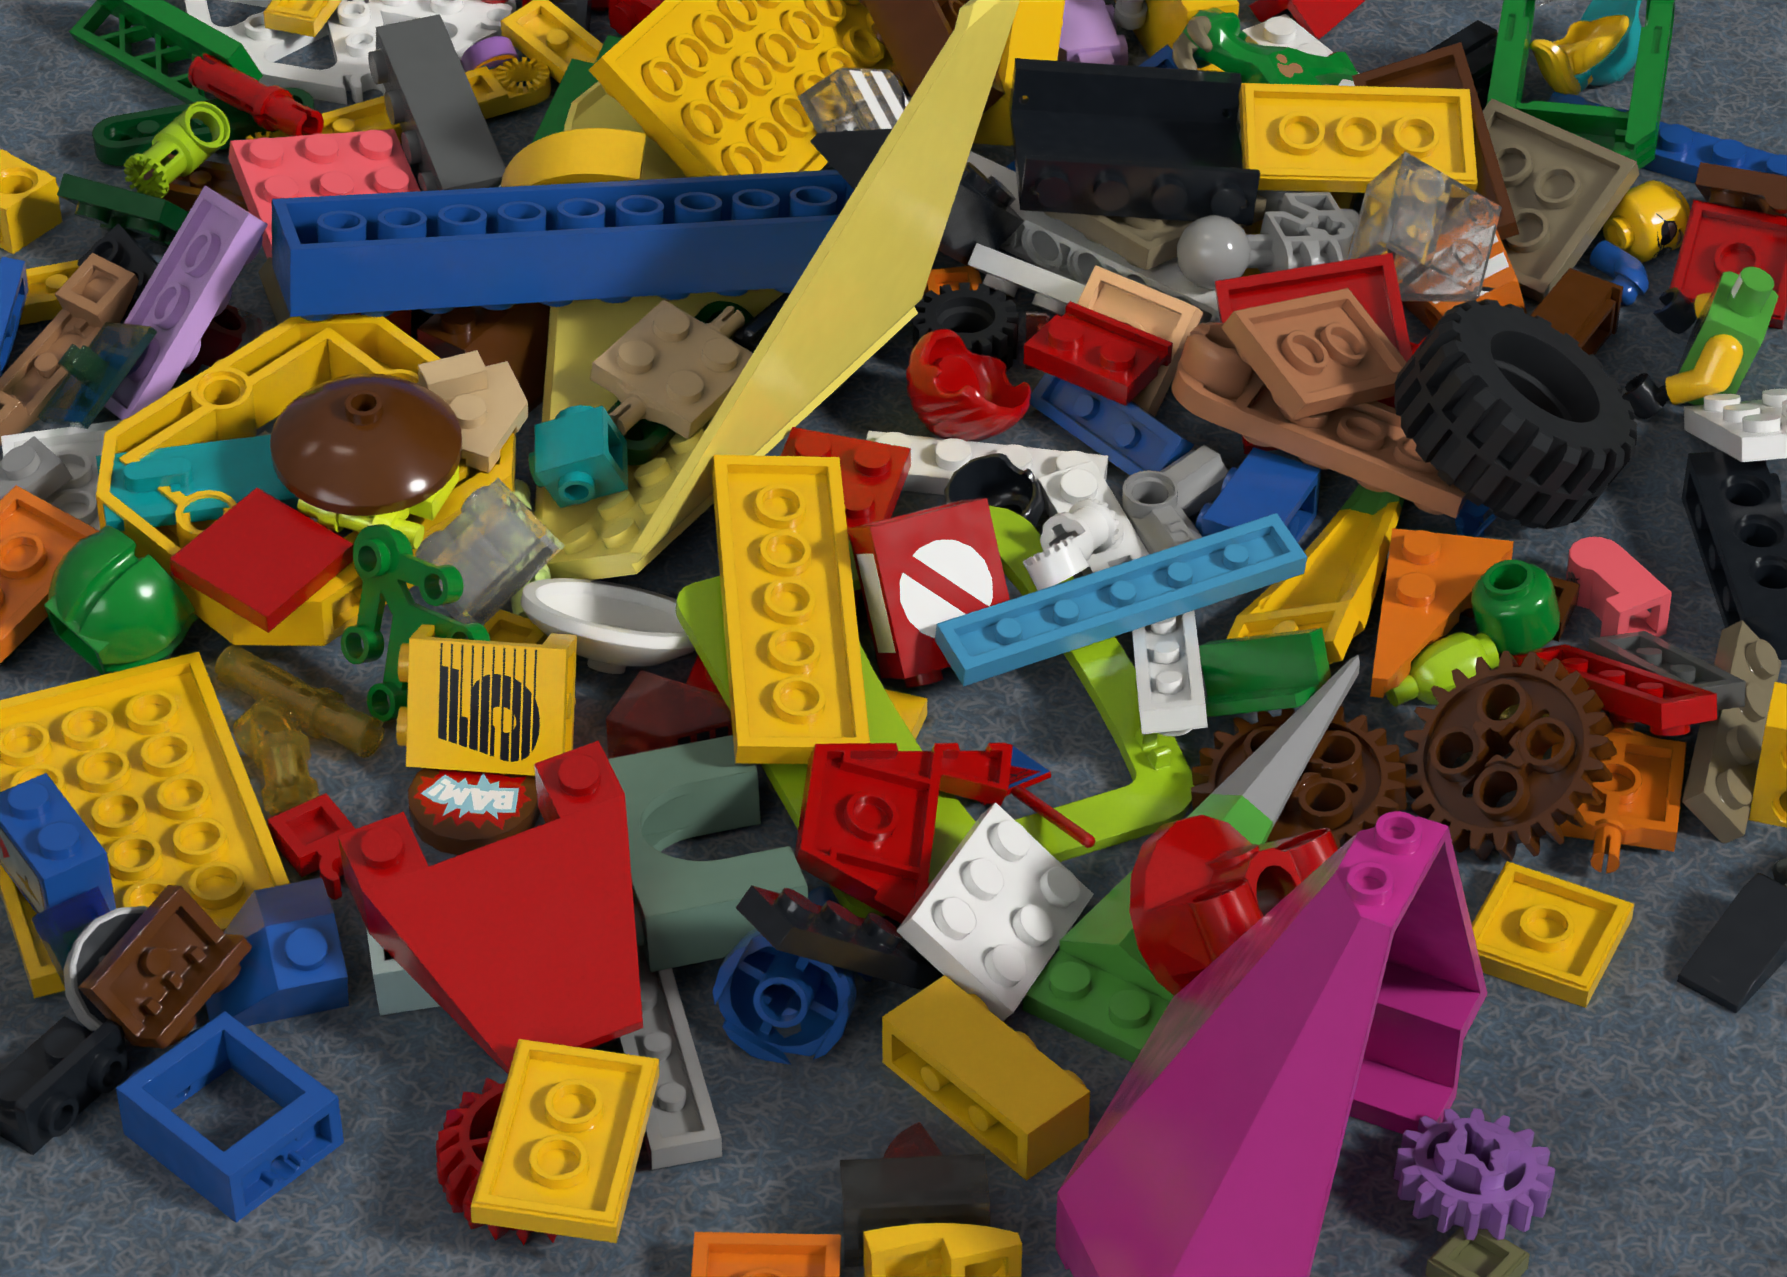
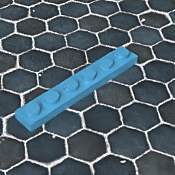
M1275 513L938 623L936 625L935 642L964 687L1304 574L1307 556L1279 515Z

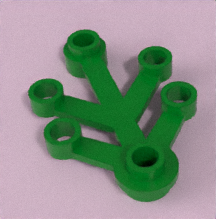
M376 524L362 529L354 542V566L363 581L357 625L350 626L344 630L341 637V650L344 657L352 664L377 661L382 656L384 638L380 629L385 602H387L393 617L383 683L374 684L367 694V706L370 714L376 720L385 722L397 719L400 707H407L408 683L400 682L398 679L399 651L401 644L409 643V638L422 624L435 625L434 637L466 639L468 637L469 640L490 641V637L486 628L480 623L464 624L415 603L406 582L419 587L421 596L426 603L432 606L455 603L460 599L464 588L462 576L458 569L452 565L436 566L413 556L411 544L401 531L384 524ZM440 579H441L442 584H443V592H442V590H441V588H440V583H439ZM361 638L364 643V649L362 648ZM387 695L389 696V699H390V706H389L388 701H387Z

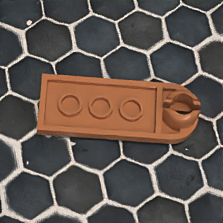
M1202 323L1190 332V336H1187L1172 382V393L1176 400L1189 412L1206 421L1242 434L1248 442L1254 445L1275 447L1298 456L1305 464L1322 470L1331 469L1356 479L1362 487L1368 490L1389 492L1414 502L1424 512L1434 515L1445 514L1456 519L1467 500L1464 497L1465 493L1455 485L1449 486L1437 475L1439 471L1430 462L1425 463L1415 451L1416 443L1413 439L1406 438L1400 426L1401 416L1396 415L1395 408L1378 401H1372L1292 420L1287 412L1274 402L1270 390L1253 368L1240 358L1236 351V346L1221 328L1224 323Z

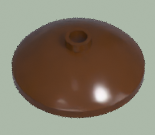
M353 374L318 384L299 395L287 405L273 426L270 439L271 460L273 468L282 484L304 502L339 514L355 516L381 515L417 505L437 493L448 483L456 472L462 456V433L459 421L451 407L440 396L426 387L391 375Z

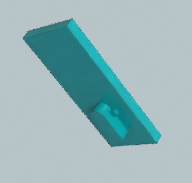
M271 435L158 448L141 458V461L131 462L127 465L119 461V457L127 452L115 454L110 493L153 527L176 524L175 511L177 505L161 494L157 487L171 486V492L180 491L185 496L197 491H220L231 496L236 503L257 487L293 509H297L299 500L282 484L273 468L270 448ZM101 455L96 456L98 476H99ZM214 498L198 499L191 502L184 509L183 513H190L191 522L215 520L223 515V508H228L229 505ZM103 504L106 526H111L119 531H125L123 519Z

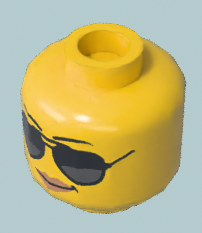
M1647 181L1627 191L1603 226L1605 240L1634 256L1641 263L1647 262L1681 246L1690 214V207L1686 198L1675 188L1662 181Z

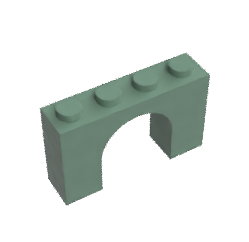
M733 735L608 759L625 793L637 946H642L650 972L726 957L747 933L756 929L736 909V906L751 885L781 893L784 888H790L808 899V886L791 846L710 861L679 859L661 852L670 845L688 838L761 824L757 768L755 764L735 763Z

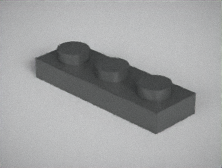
M1646 631L1589 639L1588 652L1717 693V717L1719 710L1745 707L1746 681Z

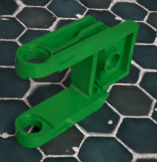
M1503 0L1487 104L1491 99H1495L1637 161L1638 169L1653 161L1656 153L1672 40L1675 0H1647L1645 27H1641L1630 109L1627 112L1618 111L1613 107L1534 100L1529 103H1521L1533 29L1535 0Z

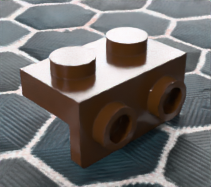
M167 885L78 988L108 1020L110 1019L121 1025L124 1037L132 1045L164 1049L167 1046L178 1043L187 1036L196 1024L197 1017L195 1014L212 994L224 990L235 980L241 969L239 963L251 950L252 945L243 935L225 934L182 886Z

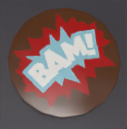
M422 768L417 772L408 789L409 814L414 823V830L421 841L440 852L454 855L464 854L534 828L540 815L535 776Z

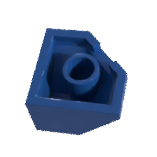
M322 878L254 890L224 931L225 934L243 935L252 945V948L240 961L241 969L235 980L224 990L212 994L205 1002L209 1022L224 1011L244 1026H251L349 1006L347 970L334 911Z

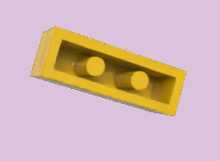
M945 975L882 1016V1063L1026 1181L1088 1138L1090 1090L1086 1088L1083 1081L1074 1072L1063 1070L1039 1051L1034 1042L1025 1033L1014 1031L990 1012L981 998L975 994H968Z

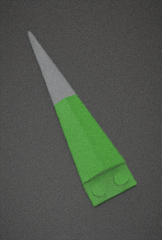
M1359 655L1351 658L1187 818L1205 815L1228 822L1251 844H1264L1315 749L1359 675ZM1131 871L1059 940V951L1041 971L1024 996L1023 1010L1134 1063L1174 996L1156 981L1138 950L1129 913Z

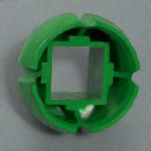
M105 526L99 532L79 540L62 557L53 573L48 601L44 604L55 634L101 675L169 658L183 644L191 626L198 620V617L192 614L195 609L190 600L172 577L149 554L141 558L136 557L134 554L137 546L136 543L124 533L111 526Z

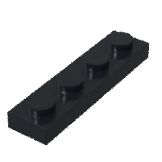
M753 885L750 886L736 906V909L776 950L923 990L944 976L897 932L898 928L877 914L869 913L866 918L855 916L842 905L830 900L826 901L824 906L812 903L805 896L790 888H784L781 893H777Z

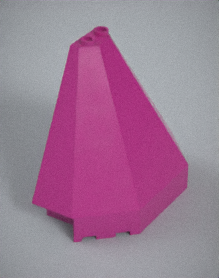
M1401 811L1383 814L1378 818L1374 828L1357 832L1171 999L1057 1192L1055 1248L1065 1269H1070L1073 1277H1309L1349 1116L1403 1134L1405 1130L1418 1131L1419 1119L1423 1116H1427L1439 1124L1442 1123L1444 1109L1451 1108L1457 1095L1463 1040L1488 994L1452 839L1447 825L1419 816L1415 817Z

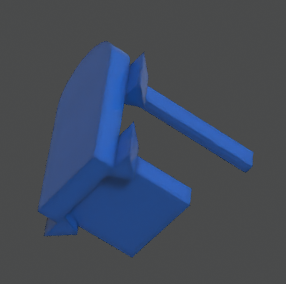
M1467 499L1455 519L1457 535L1485 538L1484 530L1497 516L1492 513L1484 522L1483 515L1490 508L1483 504L1478 507Z

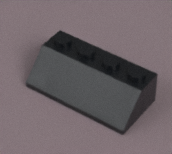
M893 128L817 133L810 142L855 190ZM970 162L966 163L938 251L966 266H969L968 262L976 243L997 251L1024 222L1010 207L1016 200L1014 195L992 175L987 178Z

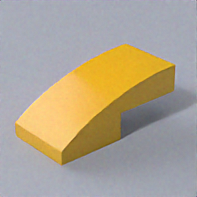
M956 1223L909 1224L863 1231L864 1277L1022 1276V1242L1017 1232L995 1227Z

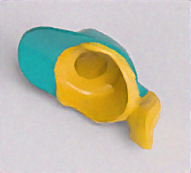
M1592 0L1581 20L1569 26L1564 38L1554 42L1545 39H1535L1530 43V49L1537 60L1544 79L1555 92L1565 95H1578L1589 84L1604 86L1621 81L1637 61L1642 27L1639 19V8L1642 0Z

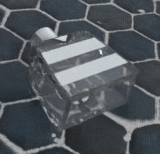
M839 68L798 96L817 133L891 129L912 98L905 95L897 78L890 70Z

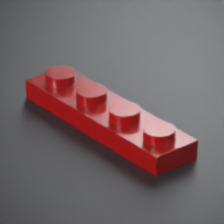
M1567 644L1534 651L1543 662L1544 668L1556 658L1560 660L1569 672L1568 675L1575 671L1580 673L1589 685L1588 690L1593 689L1605 706L1602 710L1611 712L1614 721L1625 723L1640 722L1649 725L1650 733L1678 736L1689 733L1691 724L1717 720V693ZM1527 654L1513 656L1519 667H1521Z

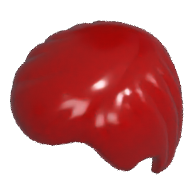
M937 329L922 336L910 353L909 366L906 369L907 392L913 410L917 413L919 420L926 426L927 430L944 439L958 438L964 441L979 442L997 436L1012 428L1023 418L1029 409L1031 388L1027 382L1013 386L1006 375L1007 366L1001 359L970 352L961 337L950 329Z

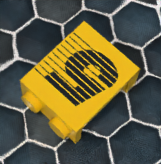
M422 624L409 638V643L401 644L398 657V679L400 682L408 683L407 707H400L398 712L396 740L398 746H406V767L535 776V763L573 750L577 635L551 633L542 645L434 637L435 625Z

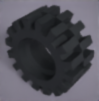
M970 282L959 283V290L953 291L950 284L940 286V295L930 290L924 294V302L920 301L915 305L918 314L913 317V348L918 340L928 332L937 329H950L961 337L970 352L1001 359L1007 366L1006 371L1013 366V359H1017L1019 313L1016 311V304L1013 300L1006 301V294L1002 291L997 290L990 295L989 286L979 284L977 291L970 290Z

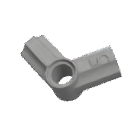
M1206 445L1201 446L1197 450H1190L1160 472L1151 470L1140 471L1130 475L1124 481L1122 509L1149 554L1202 538L1189 517L1202 509L1205 503H1210L1219 496L1223 481L1229 471L1223 464L1220 454Z

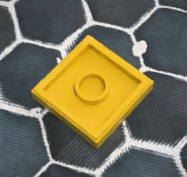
M1506 861L1471 924L1482 971L1485 974L1586 1008L1632 920L1634 903Z

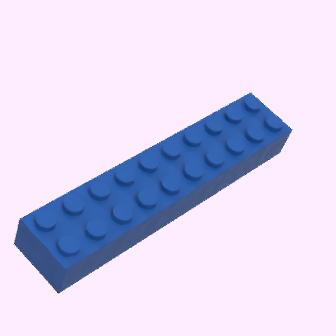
M837 170L272 199V266L290 317L300 316L310 321H323L332 318L334 314L361 313L370 317H386L393 314L394 311L417 309L432 314H443L452 311L455 307L481 306L489 310H505L511 308L514 304L537 302L547 306L562 307L571 304L573 300L599 299L607 303H623L629 301L632 297L656 295L664 299L680 300L687 298L690 293L716 292L724 296H741L746 294L748 290L774 289L783 293H791L854 192V189Z

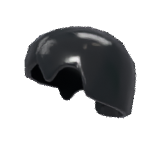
M1001 453L971 459L952 474L944 489L946 504L965 499L987 498L989 506L1009 509L1026 518L1035 528L1045 507L1040 484L1036 481L1032 471L1028 468L1024 471L1019 469L1006 455Z

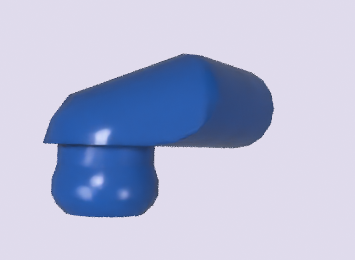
M1607 240L1601 241L1596 245L1590 256V264L1612 277L1613 280L1610 282L1623 286L1621 305H1632L1636 301L1637 296L1644 295L1649 288L1644 265L1637 258Z

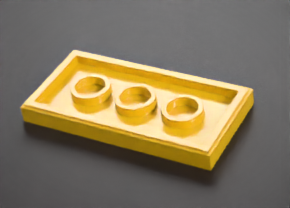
M1241 83L1239 108L1243 169H1256L1260 171L1258 190L1475 195L1478 181L1470 89Z

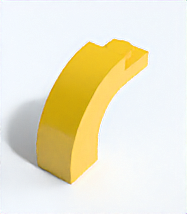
M584 128L551 134L527 145L513 157L505 169L501 187L641 180L646 133L610 128Z

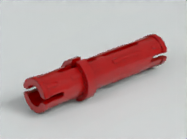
M207 53L203 54V59L197 56L191 63L188 70V78L194 87L208 92L227 104L250 114L260 127L269 131L279 130L289 137L322 133L324 127L322 114L295 101L288 90L276 85L266 86L255 78L226 65Z

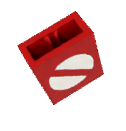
M987 498L959 500L847 529L881 678L904 679L906 688L928 685L943 680L941 669L951 666L935 642L936 625L1010 600Z

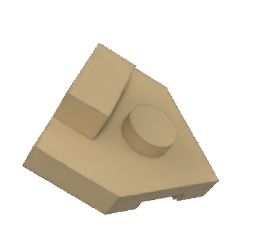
M478 350L418 364L419 383L417 384L426 387L440 396L451 407L459 421L462 433L461 457L466 459V466L489 473L500 458V450L512 433L515 434L519 431L528 418V401L508 361L485 366Z

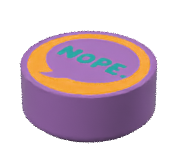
M494 36L481 40L469 47L464 52L461 63L465 72L487 66L490 70L499 65L503 66L505 61L512 63V58L519 60V57L509 38Z

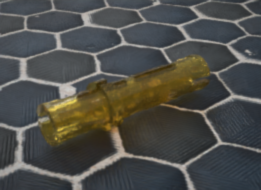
M230 645L219 655L214 668L215 673L218 674L216 677L218 681L240 690L264 705L298 721L303 732L316 739L326 737L341 744L362 758L374 754L383 741L385 729L381 727L383 722L347 705L343 695L329 687L319 689L311 686L291 673L253 655V653L239 645Z

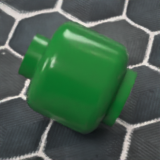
M1515 559L1501 561L1487 569L1486 573L1479 577L1472 588L1471 605L1478 634L1484 633L1488 635L1500 654L1503 651H1509L1514 656L1537 651L1548 644L1559 630L1560 612L1553 582L1546 571L1534 564Z

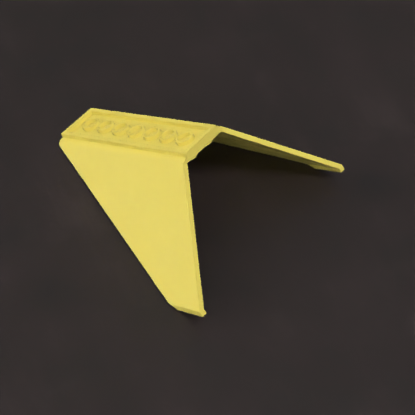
M969 0L960 8L952 34L716 414L689 439L676 433L651 461L642 465H628V490L595 498L586 503L560 508L545 487L540 488L536 485L534 523L537 530L541 560L549 567L551 579L597 580L638 574L714 503L712 484L714 455L765 456L790 433L792 427H796L918 314L915 305L923 298L924 290L1020 0ZM599 81L571 103L564 126V131L584 128H610L645 133L642 127L621 104L607 94ZM646 135L641 180L687 178L682 169L669 155ZM774 289L748 290L746 294L741 296H724L716 292L690 293L687 298L680 300L664 299L656 295L632 297L629 301L623 303H607L599 299L573 300L571 304L562 307L550 306L541 423L555 419V416L561 410L571 406L583 405L594 408L603 406L608 412L618 401V398L610 391L590 380L592 363L663 299L692 317H695L709 303L728 301L742 306L754 318L784 293Z

